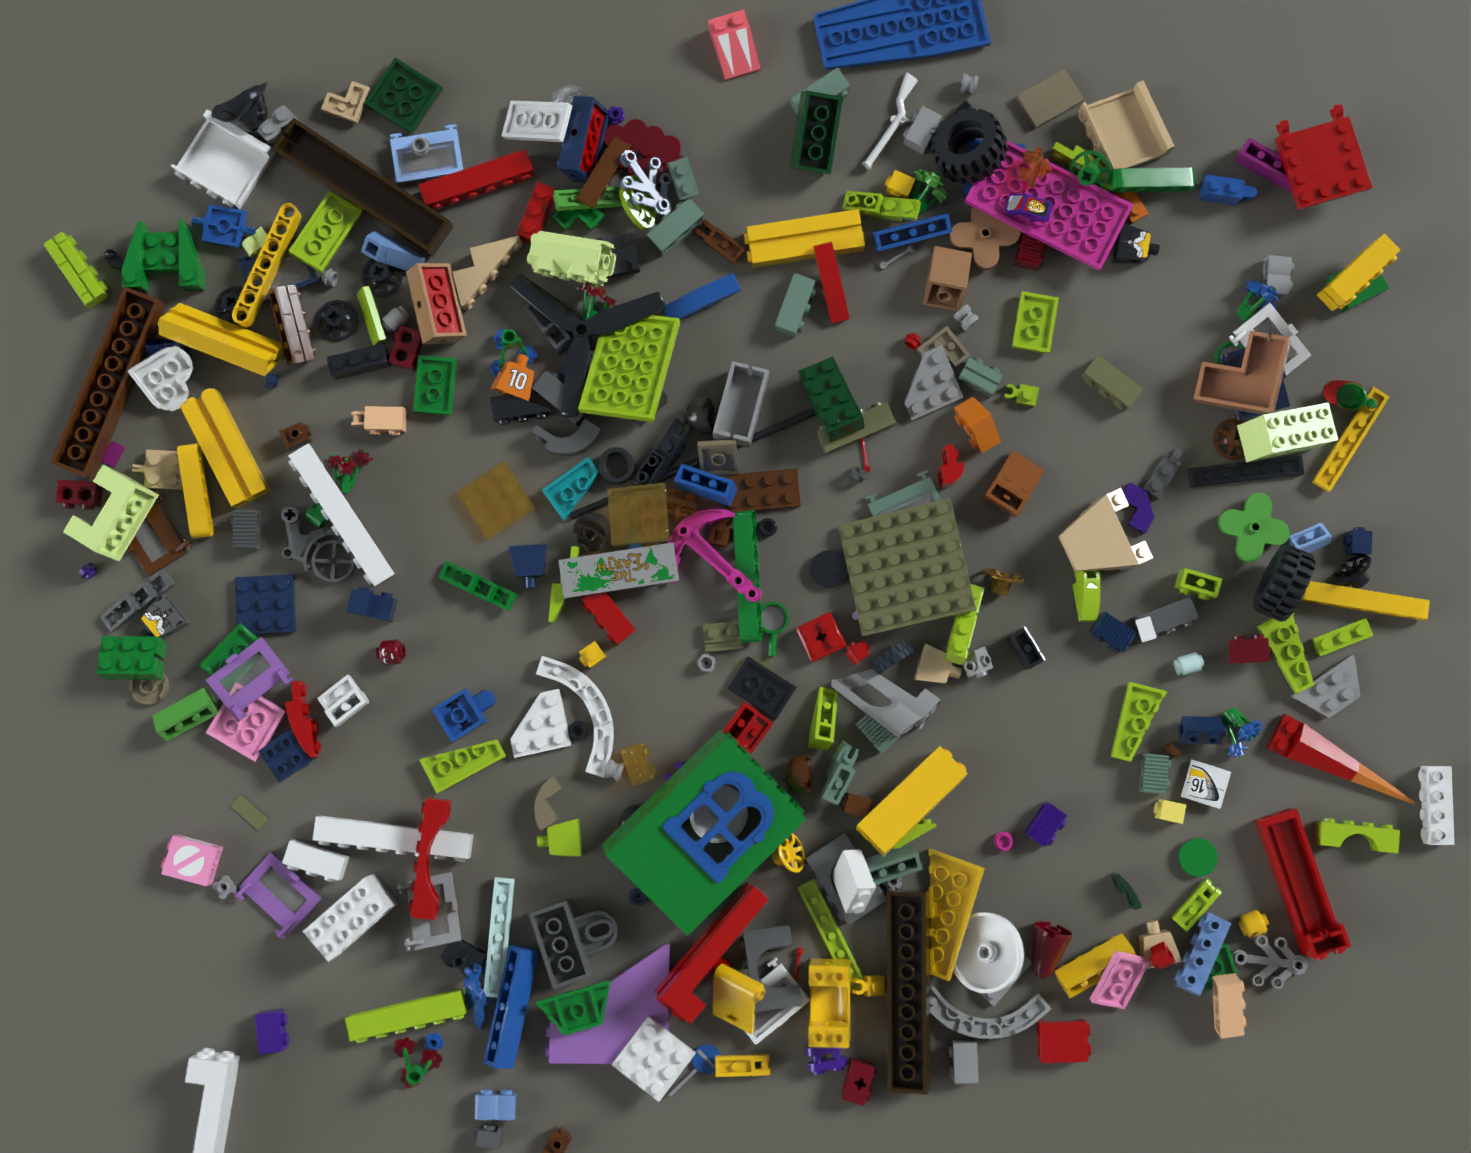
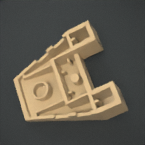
M1121 488L1094 500L1059 535L1074 571L1127 570L1153 558L1146 541L1130 546L1115 512L1129 506Z

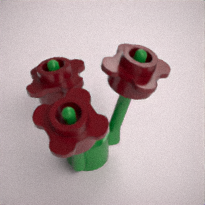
M359 449L358 452H352L354 454L353 460L358 463L353 462L350 457L340 458V455L335 454L328 456V459L324 460L327 463V468H333V480L341 493H349L351 487H354L361 464L368 465V462L373 460V458L369 457L370 453L366 452V450ZM353 472V475L350 479V476H348L347 474Z

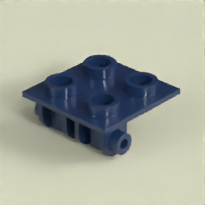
M291 729L258 751L279 783L301 768H305L311 762V759L301 747Z

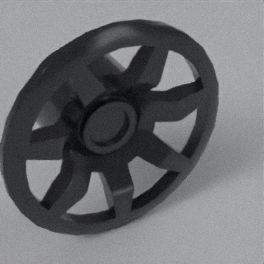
M370 259L362 270L364 286H368L366 279H373L374 283L370 288L372 294L387 296L394 293L402 283V269L397 267L388 268L387 264L382 262L373 263L375 260ZM371 265L369 269V274L366 275V271L368 267ZM399 270V280L391 277V274ZM388 281L396 283V286L388 291ZM379 284H382L385 292H377L374 290L378 287Z
M234 286L221 292L215 303L218 318L225 320L221 314L228 312V322L232 323V312L239 299L237 290L242 291L243 287ZM221 301L223 308L219 310V304ZM242 314V315L240 316V318H241V320L243 321V320H245V317H244V315Z
M332 300L320 308L317 315V326L326 338L335 341L344 340L355 332L358 326V314L348 302ZM333 304H342L340 308L331 306ZM345 306H348L353 314H344ZM328 307L325 315L322 316L323 311ZM355 318L353 328L346 323V320ZM321 320H324L328 323V326L324 330L321 326ZM341 327L350 330V332L341 336ZM335 328L337 337L330 336L327 332Z
M1357 555L1348 559L1346 562L1352 561L1353 566L1350 567L1344 563L1342 566L1346 571L1337 572L1336 570L1332 576L1333 581L1336 584L1350 583L1353 588L1357 589L1365 586L1370 580L1366 571L1372 563L1368 555Z

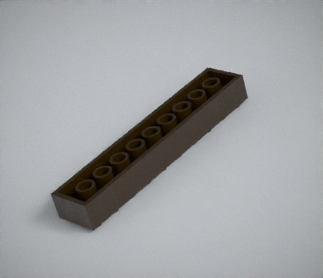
M929 890L886 891L888 1092L927 1095L931 1090Z

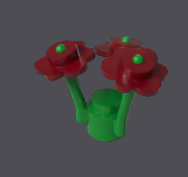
M589 283L582 284L581 287H576L578 290H584L582 321H587L598 312L593 309L596 296H599V298L606 302L602 310L607 309L609 305L617 306L613 296L606 295L603 297L606 291L601 289L599 285H589ZM588 294L591 295L589 308H587Z

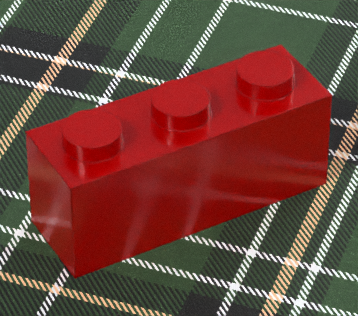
M540 182L536 183L516 233L521 241L531 244V236L544 230L555 202L553 197L555 188Z
M606 592L586 595L582 599L584 602L583 608L588 614L592 612L595 615V623L600 629L604 627L607 630L608 634L606 636L612 644L616 642L620 645L637 631Z

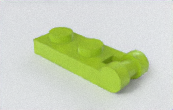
M1208 878L1201 881L1197 889L1171 917L1186 932L1222 893L1218 887H1214L1211 884L1212 882ZM1206 890L1210 893L1208 897L1203 894Z

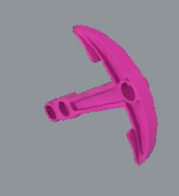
M707 509L695 512L683 519L673 530L668 543H674L677 570L682 559L679 556L688 545L724 575L726 580L737 591L745 594L747 600L753 603L758 602L762 597L761 590L753 586V583L738 569H734L699 534V531L708 523L713 525L723 519L735 517V513L723 509ZM683 528L687 529V532L685 534L681 533V530ZM737 578L742 579V582L739 585L736 584ZM754 590L756 595L750 597V592Z

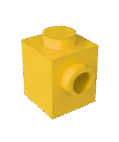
M894 170L893 175H888L885 186H888L886 193L890 197L908 199L915 178Z
M596 641L579 651L581 655L579 657L584 667L589 666L591 669L607 658Z

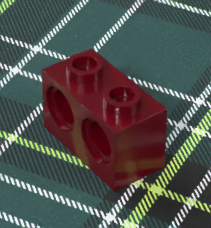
M400 326L399 330L395 331L393 338L395 343L393 348L389 350L388 359L393 366L414 372L423 345L420 331ZM411 335L412 341L404 343L405 337ZM402 353H406V359L404 361H399V355Z
M57 480L55 503L63 505L62 508L75 509V506H82L81 509L94 510V507H101L103 487L90 481ZM72 491V497L67 499L68 492ZM91 491V498L86 500L87 493Z

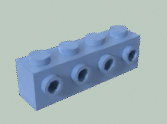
M1211 913L1200 917L1197 924L1200 927L1197 934H1193L1190 940L1192 947L1183 956L1182 970L1178 969L1174 980H1176L1175 986L1195 996L1201 995L1231 925L1230 922Z

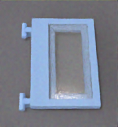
M446 125L445 129L449 130L402 137V133L390 134L391 138H394L390 139L397 184L418 180H426L427 182L437 177L463 170L457 129H454L457 128V125ZM422 137L429 141L430 150L427 154L418 156L415 154V151H412L411 144L415 138Z

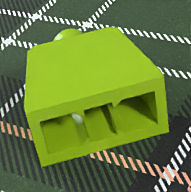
M579 818L548 826V835L537 836L538 848L549 846L550 855L577 857L583 855Z

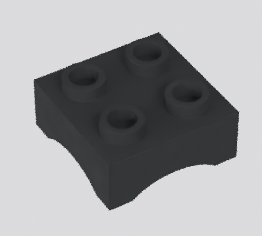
M633 232L614 237L596 238V240L607 241L614 245V249H611L612 253L616 255L614 272L606 278L640 273Z

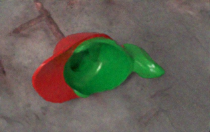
M1332 380L1323 387L1324 398L1341 409L1354 411L1364 406H1368L1369 409L1377 407V400L1369 398L1365 389L1359 383L1347 380Z

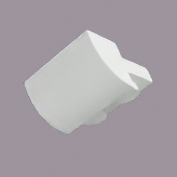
M348 674L317 698L335 727L342 725L369 704L365 693L360 690Z

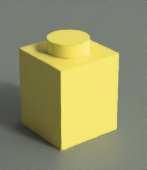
M1162 799L1155 803V818L1183 824L1186 810L1185 804Z

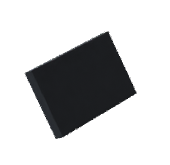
M749 656L728 687L730 691L774 719L778 718L797 688Z

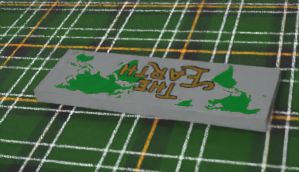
M674 543L558 560L564 599L679 581Z

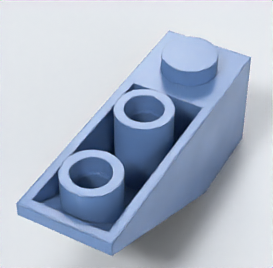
M378 229L366 236L361 249L362 253L377 262L406 271L415 264L424 263L425 257Z

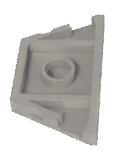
M1349 655L1315 678L1313 686L1298 694L1293 693L1290 695L1292 699L1298 700L1322 716L1330 718L1361 697L1354 655Z

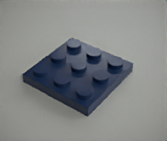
M293 574L235 577L236 626L241 622L253 634L296 632L295 577Z

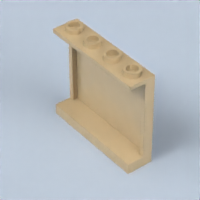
M1144 80L1136 83L1133 89L1087 105L1086 102H1083L1078 110V117L1086 127V134L1093 142L1094 151L1102 153L1109 160L1111 171L1120 168H1134L1168 155L1175 147ZM1101 159V166L1107 168L1106 163Z

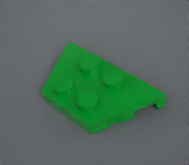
M609 979L536 1001V1005L545 1012L550 1021L558 1027V1030L564 1036L603 1024L611 982Z

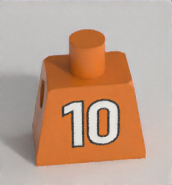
M518 354L515 363L512 361L505 362L490 389L529 401L534 371L526 368L529 357Z

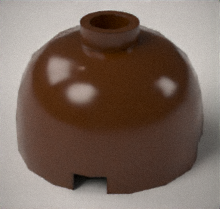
M811 755L795 756L788 761L786 768L782 769V779L786 780L787 786L795 793H811L809 788H812V766H808V761H812Z

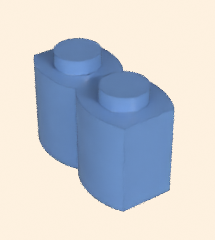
M488 1088L481 1089L480 1092L476 1093L475 1119L515 1120L517 1093L512 1092V1089H501L500 1092H492V1089Z

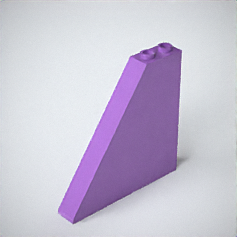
M665 942L610 980V989L602 1025L564 1036L558 1030V1027L550 1022V1025L546 1026V1037H549V1045H546L545 1052L546 1057H549V1063L612 1064L648 1016L669 1031V1010L656 999L658 995L654 991L670 973V942Z

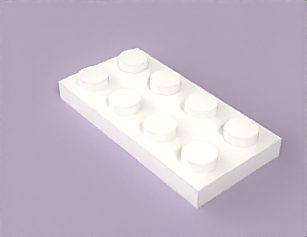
M510 101L502 137L510 140L563 142L572 105L565 102Z

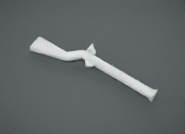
M907 72L896 100L898 114L897 116H891L890 121L892 123L866 161L862 162V165L871 170V165L897 127L904 125L906 122H911L905 116L904 100L918 80Z

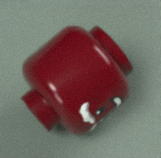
M397 639L384 640L380 643L379 648H376V658L380 659L383 665L400 664L406 657L405 645L401 644Z

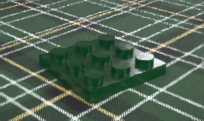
M395 57L364 104L413 135L443 88Z

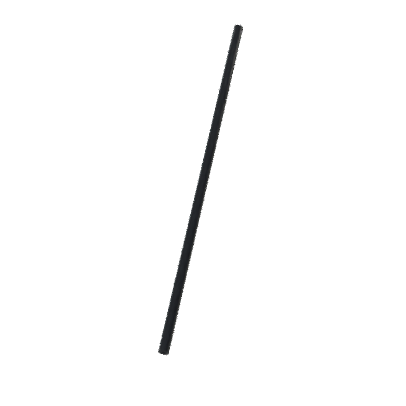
M812 408L756 432L753 435L752 442L813 417L816 414ZM699 457L684 463V465L693 468L699 466ZM680 466L668 470L657 483L676 476ZM637 484L571 512L570 518L574 520L639 492L643 488Z

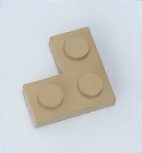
M352 81L345 98L327 92L321 110L358 124L365 106L364 102L368 98L371 89Z

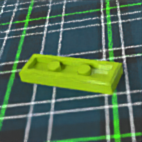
M365 286L359 290L357 297L372 344L375 346L382 344L386 337L370 287Z

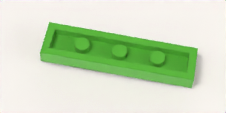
M608 187L594 209L623 207L619 198V187ZM582 189L555 190L553 193L557 211L592 208L577 200Z

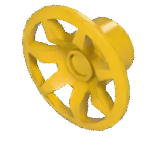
M793 833L790 835L789 840L787 838L783 845L781 844L771 854L777 866L784 865L793 873L802 871L805 865L803 846ZM796 841L799 847L793 848V845ZM800 851L801 857L797 856L796 852Z

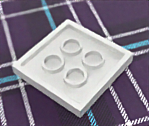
M648 1016L612 1063V1066L659 1102L696 1052Z

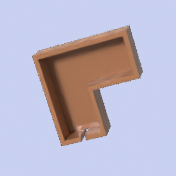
M1250 331L1241 368L1202 362L1193 398L1194 401L1200 404L1261 415L1274 413L1291 345L1290 337L1272 334V342H1270L1268 333Z

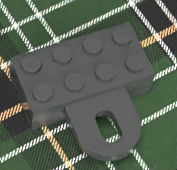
M569 899L553 903L529 913L553 990L591 977L593 972L587 955L609 948L615 942L618 935V924L610 913L603 910H595L574 917ZM601 923L609 925L610 930L606 934L593 937L589 933V929L592 926Z

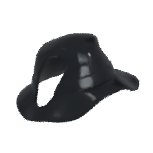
M267 82L246 89L235 98L216 105L212 110L211 118H216L223 122H231L246 133L257 130L268 117V109L263 95ZM228 112L234 119L230 120L227 116L220 114Z

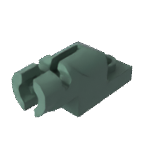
M843 740L837 748V753L834 754L824 774L828 780L819 795L821 798L836 805L839 804L856 772L852 766L858 757L859 749L857 747L849 745Z

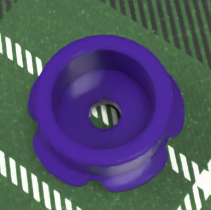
M615 106L609 108L610 115L608 121L614 125L623 122L625 118L624 110Z
M92 562L87 563L79 570V573L82 575L81 578H92L97 574L96 569L98 567L94 566Z

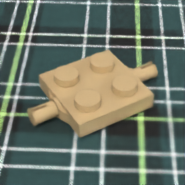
M146 450L144 465H132L134 468H140L132 469L133 472H144V486L146 488L183 490L177 451Z

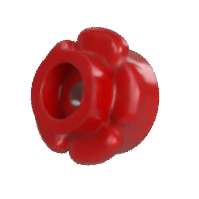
M906 334L904 344L907 347L916 350L918 346L922 345L920 342L921 338L917 334Z

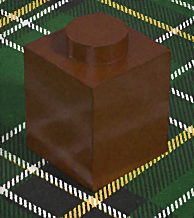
M848 792L847 796L843 795L840 807H843V812L865 818L872 799Z

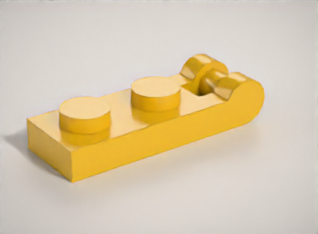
M770 1054L715 1055V1076L770 1075V1068L768 1067ZM755 1062H760V1068H755Z

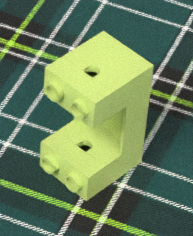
M103 465L93 482L112 493L93 524L73 515L63 532L94 552L120 562L159 495L128 476Z

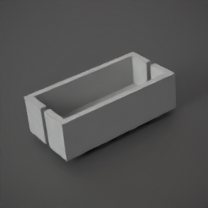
M732 361L713 429V439H736L737 445L750 448L769 380V370L752 366V375H748L749 365Z

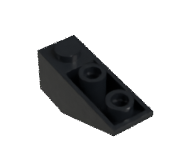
M512 395L490 397L493 420L495 423H499V425L510 424V421L514 420L526 422L529 421V418L536 417V419H546L548 415H552L550 408Z

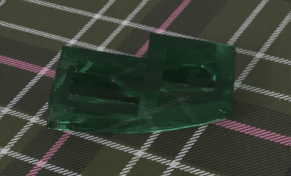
M1110 873L1116 891L1126 894L1130 908L1133 910L1142 908L1130 884L1118 873Z

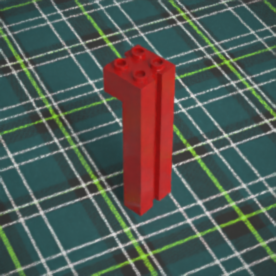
M1287 808L1275 814L1254 819L1300 953L1315 960H1322L1327 958L1330 952H1334V954L1345 952V949L1351 947L1344 924L1337 922L1297 808Z
M745 883L654 991L658 995L656 999L666 1009L673 1008L670 1012L682 1023L686 1020L691 1024L706 1006L692 991L769 900L755 886L749 883Z

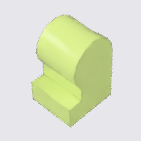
M262 227L258 228L255 234L242 242V246L250 258H255L259 255L268 233Z

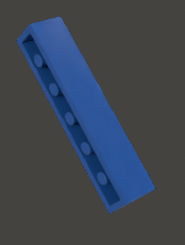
M509 945L483 1062L493 1068L514 1069L539 955L538 950L528 946Z

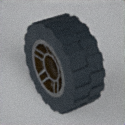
M904 638L870 661L877 673L881 674L907 657L914 650L906 638Z

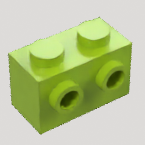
M1183 568L1178 572L1174 588L1179 589L1181 594L1191 595L1192 593L1198 595V599L1209 601V599L1218 597L1222 579Z

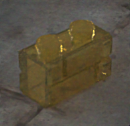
M641 742L620 749L632 786L655 779L654 775L657 772L654 763L650 764L648 756H651L648 744L644 745Z

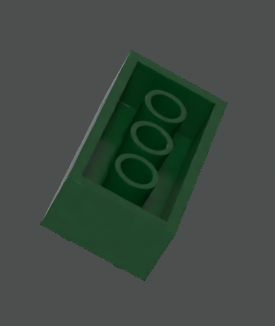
M807 90L801 91L789 169L831 174L843 97Z
M833 356L798 371L800 383L829 443L865 428L864 418Z

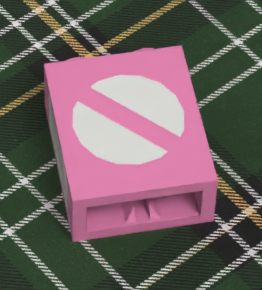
M183 835L172 836L167 843L168 853L162 861L161 868L163 870L161 874L203 886L212 885L223 846Z

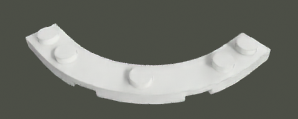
M542 656L536 674L568 686L581 697L587 706L594 725V742L585 772L604 778L614 742L613 720L604 696L598 687L576 668Z

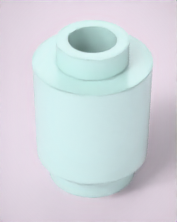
M1194 652L1177 657L1173 664L1177 675L1182 674L1184 676L1201 671L1204 661L1201 655Z

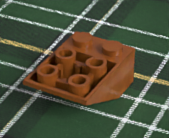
M1012 450L982 498L1015 518L1023 509L1045 470Z

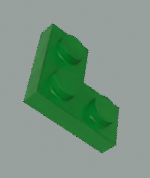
M597 208L556 211L551 216L564 231L578 218L592 231L605 218Z

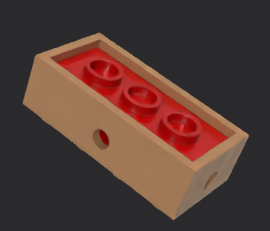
M417 263L407 270L406 274L422 343H456L466 337L467 334L450 263Z

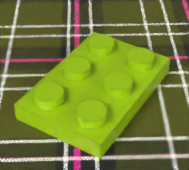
M1021 291L1011 348L1044 354L1050 353L1059 297Z

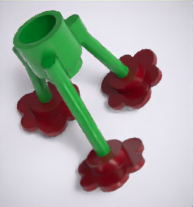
M405 1037L404 1039H397L394 1043L393 1052L397 1053L400 1058L404 1057L406 1067L402 1069L403 1075L400 1077V1080L405 1082L406 1088L419 1085L423 1075L427 1074V1070L440 1067L443 1057L441 1054H437L435 1049L431 1051L426 1049L422 1052L420 1061L422 1064H425L424 1068L416 1064L411 1065L408 1055L413 1053V1049L416 1047L415 1041Z

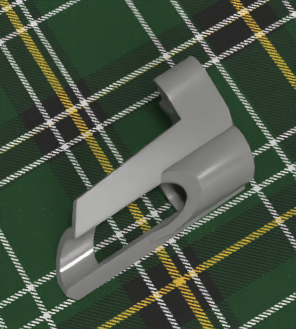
M872 669L844 678L834 679L831 683V687L897 737L905 734L914 726L921 729L941 702L938 697L926 688L915 698ZM870 684L888 697L890 701L885 707L872 706L849 689Z

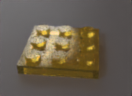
M504 461L456 492L487 540H490L536 509Z
M665 483L607 489L611 545L613 547L670 541Z

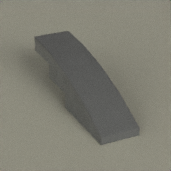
M161 569L148 581L142 582L131 593L125 594L100 618L109 631L114 632L155 602L161 594H165L175 585V582L165 569Z

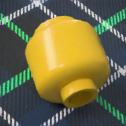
M1253 910L1241 915L1238 925L1243 935L1252 939L1267 932L1266 925H1269V921L1265 914H1260L1258 910Z

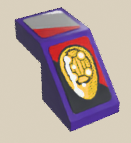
M1009 194L1005 212L1008 215H1026L1031 222H1049L1053 203L1028 194Z

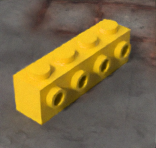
M1122 933L1111 937L1109 941L1095 946L1091 951L1078 956L1075 960L1060 966L1054 971L1058 982L1069 998L1078 995L1100 981L1115 951L1136 955L1133 947Z

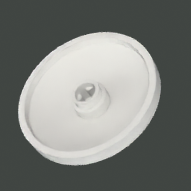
M982 912L970 915L953 970L958 980L967 988L979 993H996L1009 987L1018 977L1024 960L1023 943L1018 931L1010 921L998 914Z

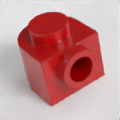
M864 640L858 644L853 642L846 648L848 652L845 653L855 666L870 655L868 652L870 647Z
M1164 941L1150 947L1152 955L1150 961L1155 968L1158 967L1162 970L1175 963L1174 954Z

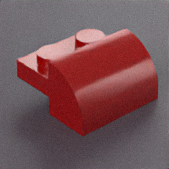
M954 444L946 445L941 451L943 465L937 470L939 490L952 486L964 471V462L956 463L959 460L958 450L954 449Z
M744 701L722 732L725 734L728 731L739 743L738 745H741L748 753L752 754L774 723Z

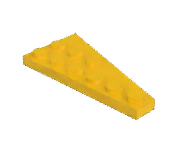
M929 848L930 974L950 981L985 868Z

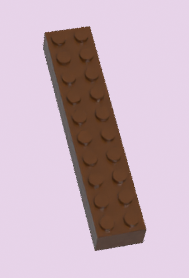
M124 286L53 454L51 464L92 480L95 479L135 383L128 370L145 360L158 328V320L163 316L167 307L161 300Z

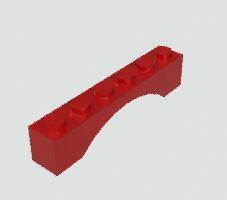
M428 797L421 805V813H424L423 821H420L418 832L421 833V839L417 841L416 852L419 855L418 860L414 862L413 871L416 872V879L411 884V892H414L413 900H410L408 911L411 912V918L435 920L438 917L440 897L431 880L429 856L436 835L443 825L450 820L452 800Z

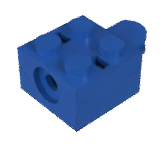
M465 688L434 707L432 711L451 742H457L489 722L483 712L494 706L496 698L489 690H483L473 696L470 690Z

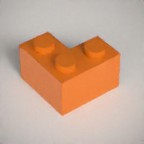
M974 397L954 407L956 413L954 418L959 426L963 425L964 430L970 436L968 441L973 449L977 448L982 454L1001 443L992 415Z

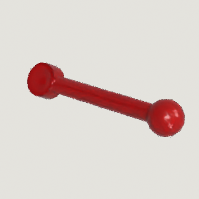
M865 438L860 440L864 461L863 469L869 473L871 468L868 466L864 444Z
M797 948L795 951L797 957L794 972V980L796 982L798 978L800 957L803 954L802 948Z

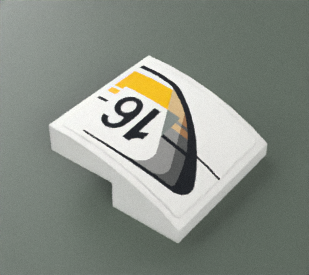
M1191 760L1181 797L1221 809L1231 772Z

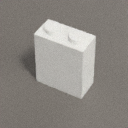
M843 850L831 876L845 913L864 912L876 886L862 851Z

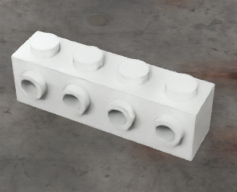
M1420 766L1418 773L1421 782L1419 798L1422 801L1420 818L1423 826L1420 834L1423 844L1455 845L1452 766Z

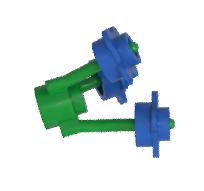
M1256 280L1246 281L1247 287L1245 289L1249 294L1242 304L1237 307L1239 311L1236 313L1244 323L1256 313L1255 309L1259 305L1262 309L1265 305L1271 303L1277 311L1276 304L1273 302L1274 299L1279 301V298L1276 296L1278 291L1272 285L1267 287ZM1260 294L1262 295V298L1253 306L1250 304L1246 306L1252 295L1257 297Z
M1232 707L1222 714L1225 719L1222 723L1225 725L1233 744L1228 747L1230 753L1227 756L1233 754L1234 758H1240L1241 755L1245 754L1244 750L1249 748L1248 746L1244 747L1242 741L1250 742L1256 738L1257 734H1261L1263 728L1260 725L1263 722H1258L1255 719L1251 723L1241 711H1238L1236 707ZM1230 725L1232 727L1237 725L1241 727L1238 731L1240 735L1238 740L1241 743L1236 742Z

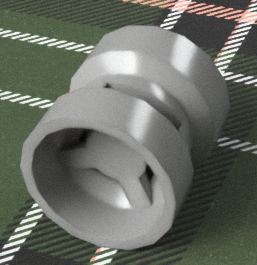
M968 304L953 315L956 321H960L961 327L965 331L980 319L971 312Z

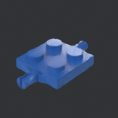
M209 204L204 219L192 217V225L203 227L201 241L204 243L241 249L244 235H253L257 228L246 226L248 216L246 210Z

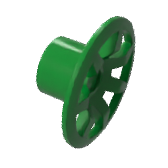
M1094 150L1079 153L1070 165L1069 172L1074 174L1073 167L1080 170L1077 175L1078 180L1085 186H1090L1097 181L1100 184L1098 187L1102 188L1111 176L1109 160L1102 153ZM1088 154L1097 155L1098 158L1093 163H1090ZM1084 156V165L1075 162L1078 158ZM1101 159L1104 160L1107 168L1097 167ZM1107 172L1106 179L1102 181L1098 175Z

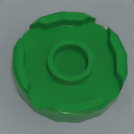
M1191 838L1181 845L1178 851V861L1186 873L1194 877H1203L1209 875L1215 869L1218 863V853L1210 841L1203 838Z

